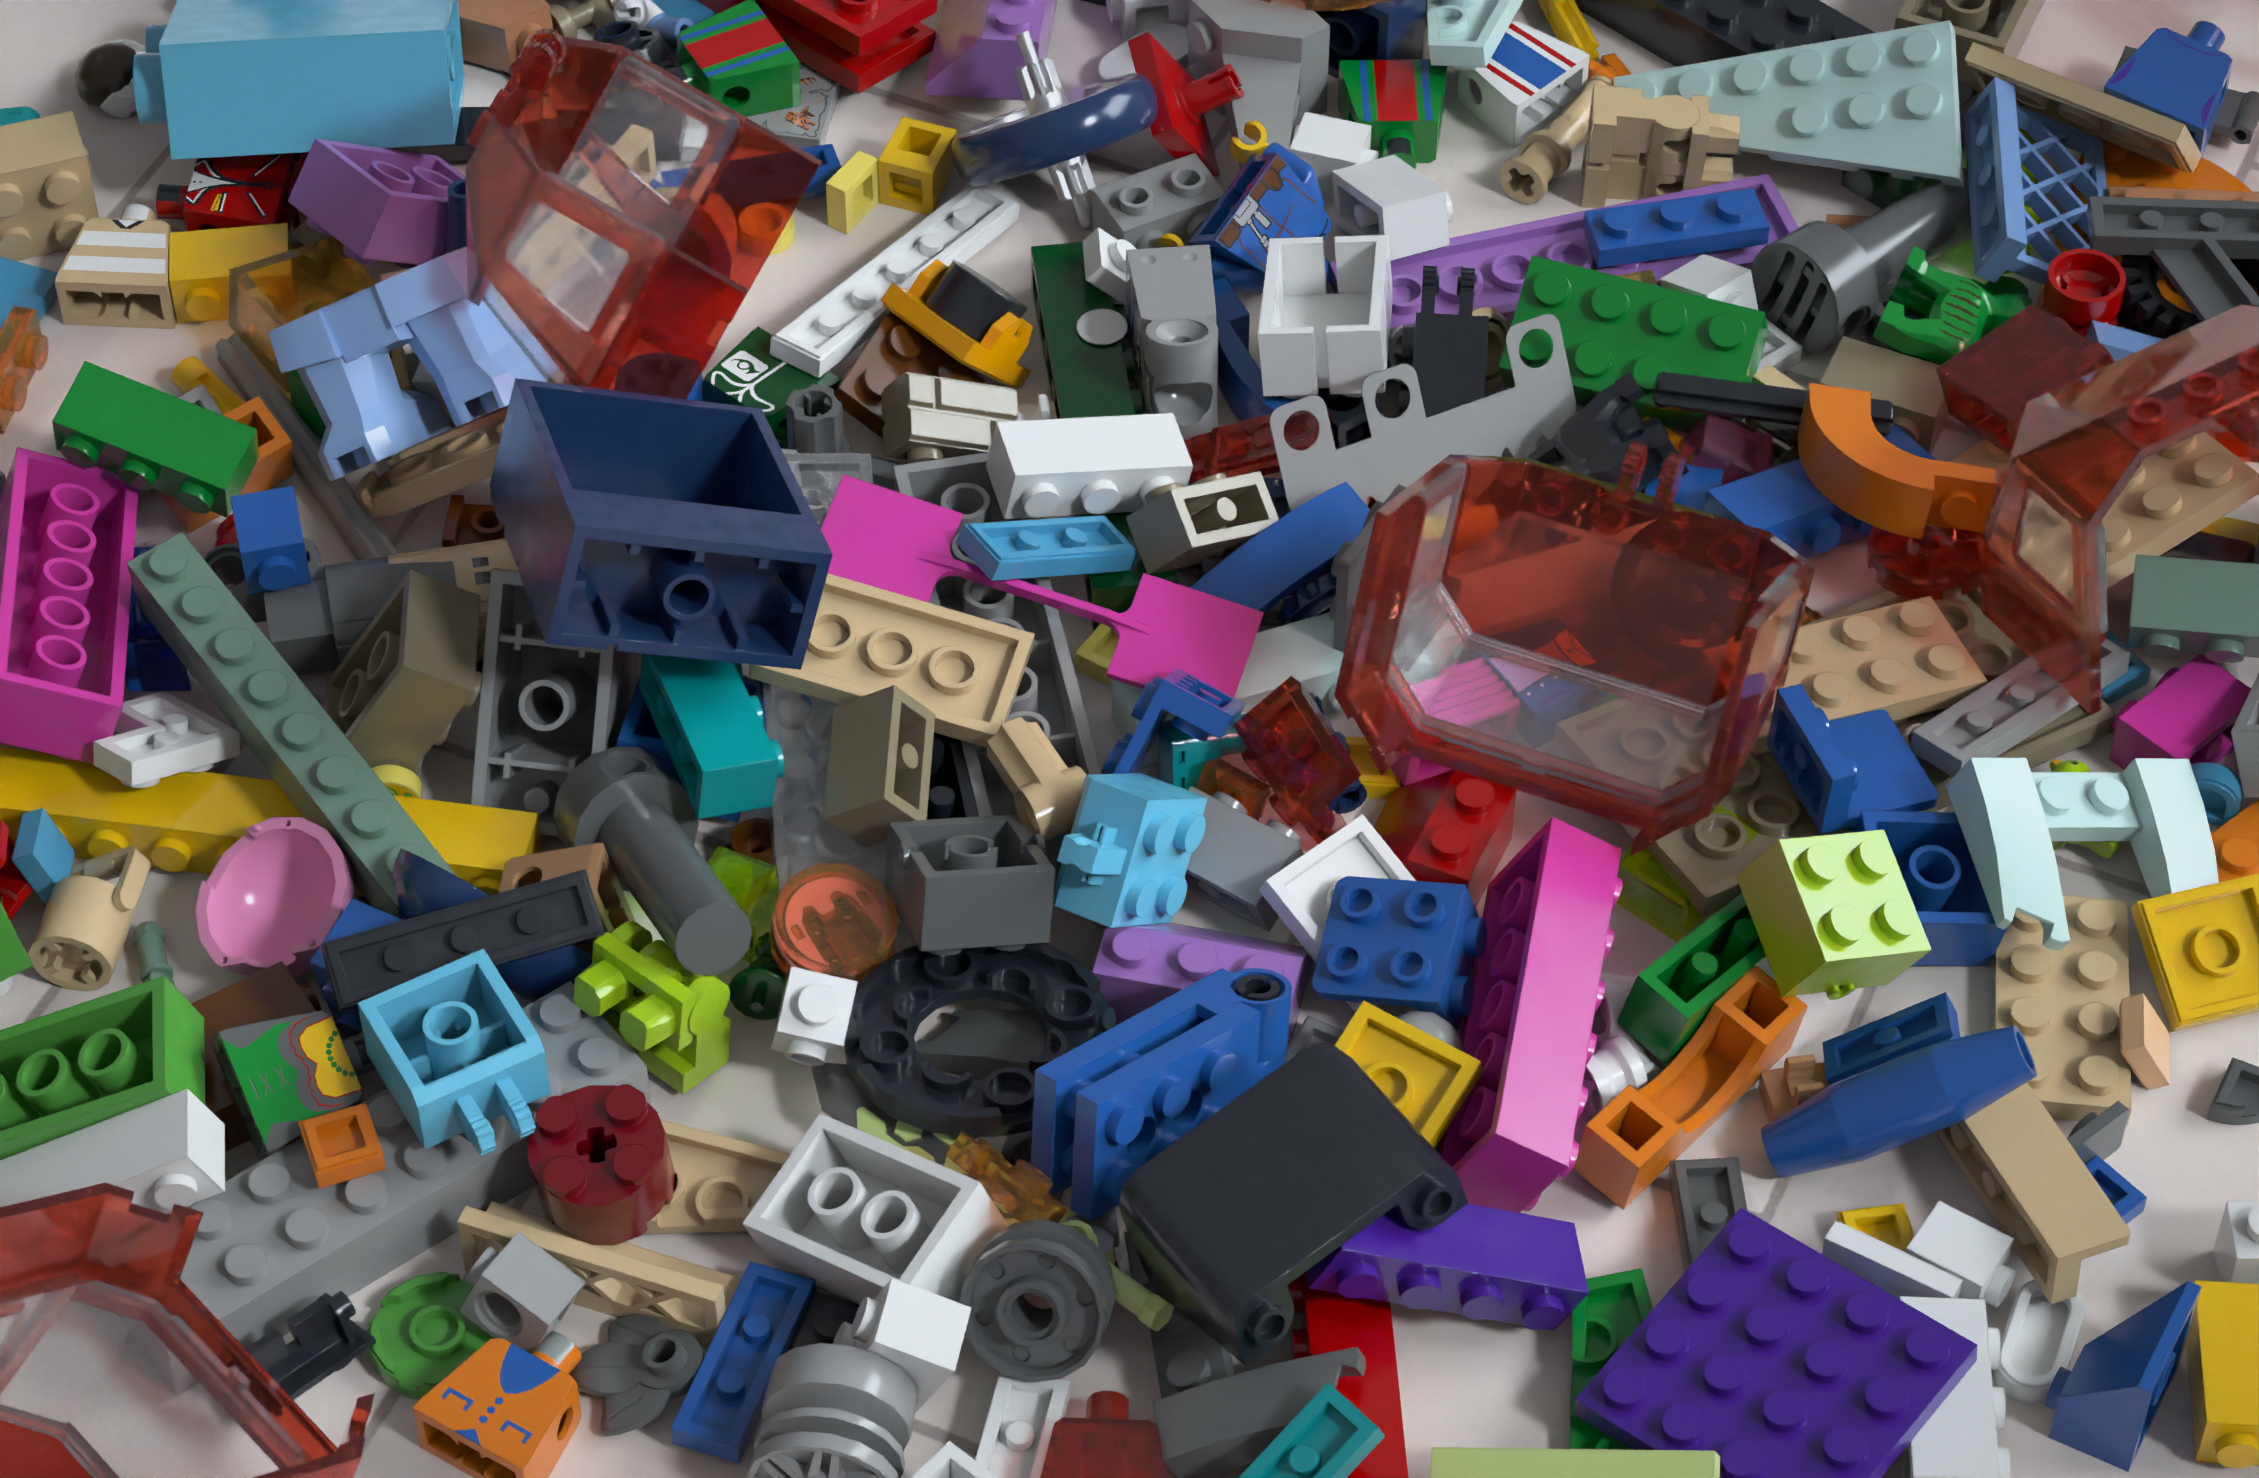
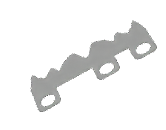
M1543 314L1517 323L1508 330L1506 346L1515 387L1427 418L1417 373L1411 365L1400 364L1369 375L1362 383L1361 393L1371 438L1337 450L1334 444L1326 404L1321 397L1311 395L1277 407L1270 416V428L1290 510H1295L1316 496L1347 481L1366 505L1369 496L1373 497L1376 501L1384 503L1398 484L1411 489L1410 512L1423 511L1425 508L1430 477L1436 464L1442 466L1463 494L1469 498L1477 494L1494 475L1504 448L1507 447L1516 461L1523 466L1528 455L1533 452L1539 437L1545 436L1548 440L1552 439L1561 425L1576 413V400L1558 319L1552 314ZM1532 329L1546 331L1553 343L1550 359L1546 364L1538 368H1531L1525 365L1519 354L1521 339ZM1389 379L1401 380L1406 384L1410 393V401L1406 411L1396 418L1382 416L1375 404V396L1379 386ZM1301 410L1308 411L1318 421L1319 434L1311 447L1305 450H1295L1287 444L1284 438V426L1287 419L1293 413Z

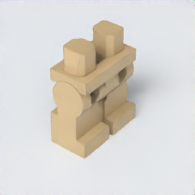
M1593 84L1588 130L1586 132L1581 166V207L1600 208L1605 206L1606 199L1639 200L1732 181L1733 158L1706 157V153L1737 154L1740 140V117L1709 113V96L1691 95V100L1679 95H1663L1658 98L1642 97V89Z

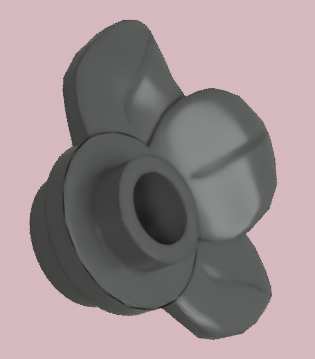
M630 1314L611 1321L608 1327L609 1343L598 1344L584 1351L581 1354L582 1359L569 1375L577 1382L578 1391L606 1397L601 1416V1432L605 1436L619 1435L642 1427L656 1419L662 1413L669 1398H677L687 1394L704 1359V1352L697 1338L691 1333L679 1329L667 1330L663 1323L654 1316Z

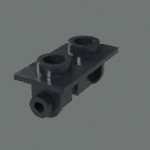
M339 1291L332 1297L327 1293H323L315 1302L286 1321L294 1339L287 1345L282 1334L273 1329L243 1351L231 1356L232 1365L223 1370L224 1376L229 1383L223 1390L226 1395L260 1422H263L274 1413L287 1408L297 1397L332 1373L346 1367L352 1359L376 1344V1340L349 1319L356 1314V1310L345 1293Z

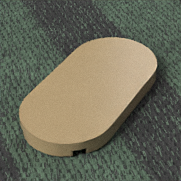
M509 405L482 415L458 427L450 428L445 432L391 455V459L386 461L389 467L388 471L380 477H377L374 470L372 472L369 471L358 483L355 495L361 506L372 518L388 517L408 511L491 477Z

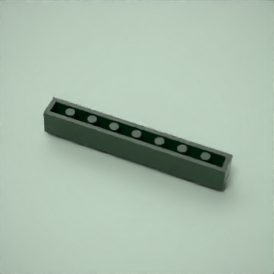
M1083 242L1031 246V289L1051 400L1055 404L1057 419L1143 414L1140 387H1129L1128 382L1135 380L1132 345L1121 346L1120 340L1107 345L1092 344L1085 341L1078 334V320L1082 315L1091 310H1113L1121 314L1126 320L1124 304H1113L1112 296L1086 281ZM1126 332L1125 336H1124L1122 339H1126V338H1127V332ZM1133 512L1072 515L1073 517L1105 515L1138 551L1126 517ZM1140 554L1131 571L1083 574L1088 602L1117 613L1127 611L1133 603L1143 573L1147 574ZM1176 569L1150 574L1178 584ZM1092 621L1093 632L1101 623Z

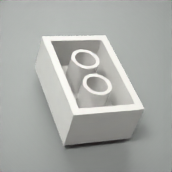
M819 1113L742 1223L774 1267L815 1279L816 1286L858 1305L861 1304L865 1297L874 1299L891 1278L957 1302L961 1296L963 1282L972 1269V1264L991 1236L1008 1226L979 1181Z

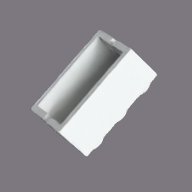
M1389 235L1335 236L1338 294L1327 293L1323 237L1269 239L1258 329L1263 396H1283L1288 399H1300L1309 395H1318L1319 388H1330V394L1362 397L1361 387L1365 378L1387 369L1393 301ZM1386 381L1379 386L1376 393H1385Z

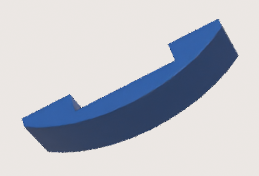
M1221 277L1213 282L1216 325L1218 326V385L1230 409L1241 424L1265 448L1277 456L1270 428V416L1277 407L1299 399L1263 396L1261 370L1249 353L1250 314L1227 279ZM1304 410L1293 413L1287 419L1284 426V438L1287 444L1295 450L1308 449L1315 443L1319 434V424L1316 417Z
M1347 481L1309 500L1264 529L1226 557L1190 588L1265 613L1328 565L1333 564L1336 553L1345 541L1353 542L1362 531L1370 509Z

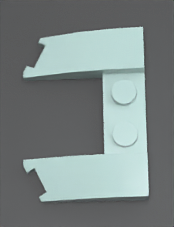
M1971 757L1946 785L1996 926L2005 930L2012 922L2015 911L2040 921L2043 929L2042 946L2051 950H2062L2070 942L2058 866L2051 841H2130L2151 898L2219 883L2215 850L2205 807L2189 759L2135 758L2123 772H2031L2027 758Z

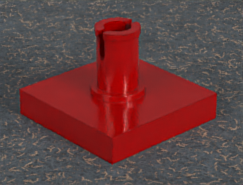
M1149 32L1129 40L1128 44L1136 73L1144 74L1150 80L1157 95L1158 113L1155 122L1150 126L1152 137L1175 160L1196 153L1213 177L1219 176L1220 172L1204 113L1244 97V91L1239 88L1242 84L1235 69L1228 63L1222 66L1221 69L1194 80Z

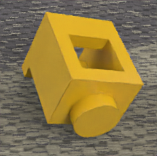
M902 117L878 159L880 203L925 215H930L937 209V200L955 169L951 156V145L953 139L957 136V129Z

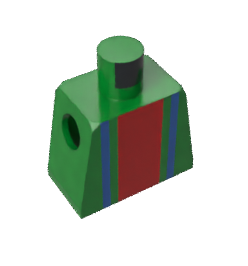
M755 0L743 1L681 31L677 37L679 66L659 72L656 75L657 86L666 105H672L694 97L710 121L717 123L801 105L799 60Z
M1430 59L1339 60L1337 106L1340 117L1343 120L1372 126L1370 149L1378 151V159L1396 155L1414 169H1416V163H1431L1437 158L1445 109L1447 66L1431 65Z

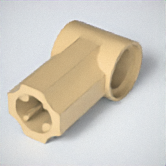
M1018 717L1001 724L999 731L987 741V757L1014 795V804L1018 818L1031 836L1042 834L1044 841L1071 831L1084 789L1083 783L1086 773L1077 765L1070 768L1066 766L1037 722H1027L1022 717Z

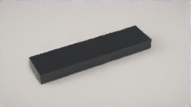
M586 869L327 941L321 943L320 949L338 1011L340 1012L357 1007L358 1002L483 948L494 966L498 967L602 937L605 932Z

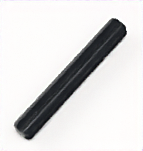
M1661 372L1657 374L1652 397L1654 406L1662 409L1799 426L1808 390ZM1871 399L1873 424L1883 437L1888 436L1891 433L1895 417L1893 403L1886 400Z

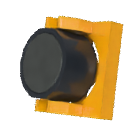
M936 259L920 272L909 291L891 283L882 297L881 301L884 307L961 364L1014 389L1016 387L1020 389L1030 375L1031 371L1018 362L1029 344L1033 326L1022 318L1027 307L1007 291L970 267L956 260H953L947 266Z

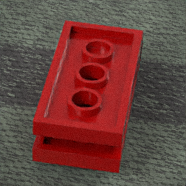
M746 0L696 1L718 14ZM755 0L800 62L857 94L933 51L936 31L920 21L937 12V0Z

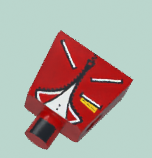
M293 153L197 158L190 185L159 184L156 194L157 216L159 219L185 220L187 231L288 223L290 230L295 207L288 202V199L297 181Z

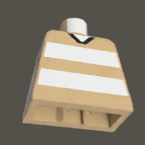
M142 204L126 206L122 210L120 219L92 218L85 221L55 278V287L63 323L65 325L175 329L176 314L169 283L170 225L164 221L157 220L153 210Z

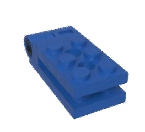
M1221 968L1036 1069L1030 1187L1051 1198L1071 1186L1070 1210L1089 1221L1118 1206L1123 1186L1139 1167L1287 1062L1292 995L1290 981L1285 976L1267 969L1248 968L1231 973Z

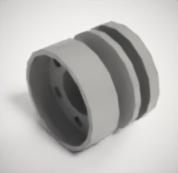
M818 1343L793 1348L778 1357L770 1371L761 1410L763 1423L755 1437V1452L750 1460L747 1478H901L905 1467L903 1451L911 1437L918 1402L915 1383L895 1363L877 1353L851 1345Z

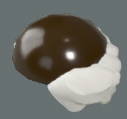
M117 39L99 44L90 49L79 61L74 75L80 98L90 105L100 106L110 115L120 119L129 118L131 112L136 111L133 82L135 54L146 53V46H142L135 40Z

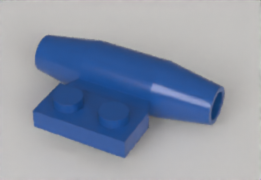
M1944 992L1822 1042L1825 1076L1829 1086L1761 1128V1137L1768 1158L1781 1178L1864 1161L1968 1119L2037 1076L2035 1063L2023 1035L2015 1025L1960 1037L1957 1011L1947 993Z

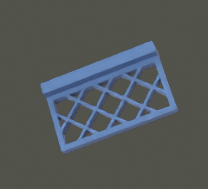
M1994 77L1964 114L1974 273L1978 277L1996 283L2002 274L2008 270L2045 285L2047 270L2052 259L2062 253L2047 234L2053 233L2068 251L2072 249H2091L2090 245L2070 225L2076 222L2089 237L2086 217L2088 204L2084 205L2067 184L2073 183L2088 202L2090 196L2108 197L2103 142L2098 137L2016 104L2015 85ZM2018 128L2026 130L2036 143L2031 145ZM2065 147L2084 154V164L2080 165ZM2046 153L2063 173L2058 175L2043 159L2041 154ZM2022 162L2038 179L2039 183L2034 184L2021 170ZM2049 192L2067 213L2061 215L2044 194ZM2024 202L2030 206L2043 223L2037 224L2025 211ZM2028 242L2046 262L2026 255L2025 247Z

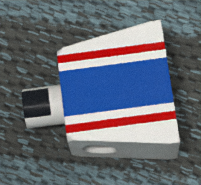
M1512 21L1486 68L1478 67L1468 71L1458 70L1457 96L1466 108L1507 145L1514 149L1524 142L1531 133L1541 130L1554 121L1582 90L1588 80L1590 55L1519 21Z

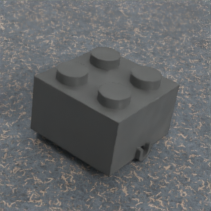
M1016 814L889 822L884 895L920 951L949 956L960 953L964 948L992 947L1002 951H1017L1026 947L1027 944L1050 942L1055 868L1045 856V841L1042 834L1031 836Z

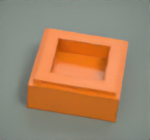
M366 1102L298 1122L303 1144L318 1189L386 1170L384 1154Z

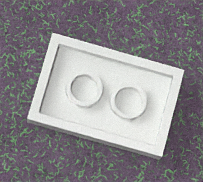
M1363 814L1267 879L1259 889V892L1316 963L1334 888L1341 878L1355 876L1416 881ZM1347 1001L1355 1013L1362 1003ZM1369 1003L1395 1017L1413 1010L1417 1011L1416 1007Z

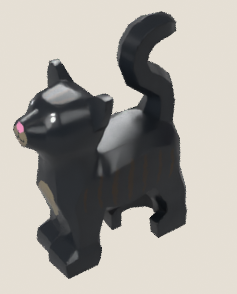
M1628 373L1617 379L1613 385L1598 393L1583 409L1573 414L1564 422L1552 439L1529 454L1523 465L1520 477L1514 483L1504 485L1503 482L1493 477L1485 485V494L1490 503L1503 509H1513L1524 504L1536 508L1548 526L1547 536L1552 543L1563 539L1578 541L1590 533L1602 513L1630 502L1655 479L1664 474L1678 478L1690 471L1670 441L1669 435L1659 418L1642 421L1632 403L1645 395L1632 374ZM1566 466L1575 475L1571 481L1542 485L1546 471L1551 467Z

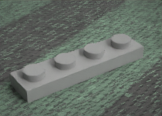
M2080 624L1913 730L1911 751L1954 777L1971 757H1998L2128 673L2130 652Z

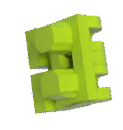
M627 921L617 927L611 934L606 932L602 937L593 941L592 965L575 978L573 1001L576 1006L592 1018L601 1015L636 1054L639 1053V1057L647 1065L648 1071L683 1095L729 1062L731 1020L723 1015L730 997V989L727 984L714 975L701 976L686 970L666 942L663 940L653 941L651 932L635 921Z

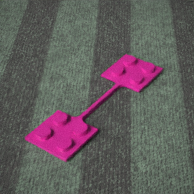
M843 474L821 527V531L833 554L828 570L829 574L928 603L940 579L947 576L962 577L1105 624L1112 628L1117 634L1118 643L1106 674L1107 678L1144 689L1149 681L1152 683L1156 676L1163 679L1179 668L1235 698L1264 612L1146 573L1142 575L1131 607L1123 613H1117L1019 579L991 581L978 566L956 560L951 555L950 548L961 523L963 513Z

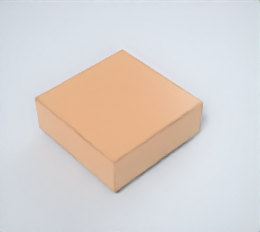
M2144 993L2122 998L2121 1004H2119L2121 1054L2147 1090L2170 1085L2168 1030Z

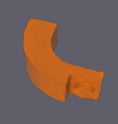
M1809 383L1798 428V453L1807 477L1829 501L1867 524L1907 537L1922 539L1926 525L1984 532L1997 485L1996 469L1932 460L1905 452L1888 442L1874 426L1871 417L1870 391Z

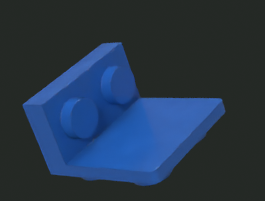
M1179 668L1163 679L1156 676L1152 683L1149 681L1146 684L1132 710L1131 716L1140 721L1135 733L1131 735L1127 732L1122 740L1118 739L1101 770V774L1138 773L1169 712L1175 715L1171 723L1174 727L1191 737L1206 742L1209 735L1221 739L1235 726L1246 704Z
M1801 684L1777 689L1766 744L1820 834L1854 827L1862 810L1918 812L1936 807L1939 797L1937 790L1887 711L1879 709L1828 721L1824 711L1819 707L1815 708Z

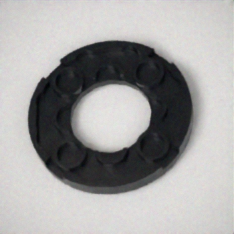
M1044 943L1027 944L1026 947L1017 951H1002L992 947L964 948L960 953L949 956L920 951L917 945H914L880 963L859 983L854 996L844 1041V1050L850 1074L856 1085L886 1115L923 1130L948 1135L957 1141H971L978 1137L1007 1136L1032 1130L1035 1070L1115 1027L1116 1016L1114 1007L1110 1008L1100 992V980L1086 966L1072 956ZM989 998L1011 1002L1032 1013L1044 1027L1047 1040L1042 1053L1038 1057L1032 1056L1026 1068H1000L991 1072L985 1079L973 1080V1073L967 1071L964 1075L956 1077L931 1066V1059L923 1058L915 1049L914 1036L919 1024L936 1009L959 1000Z

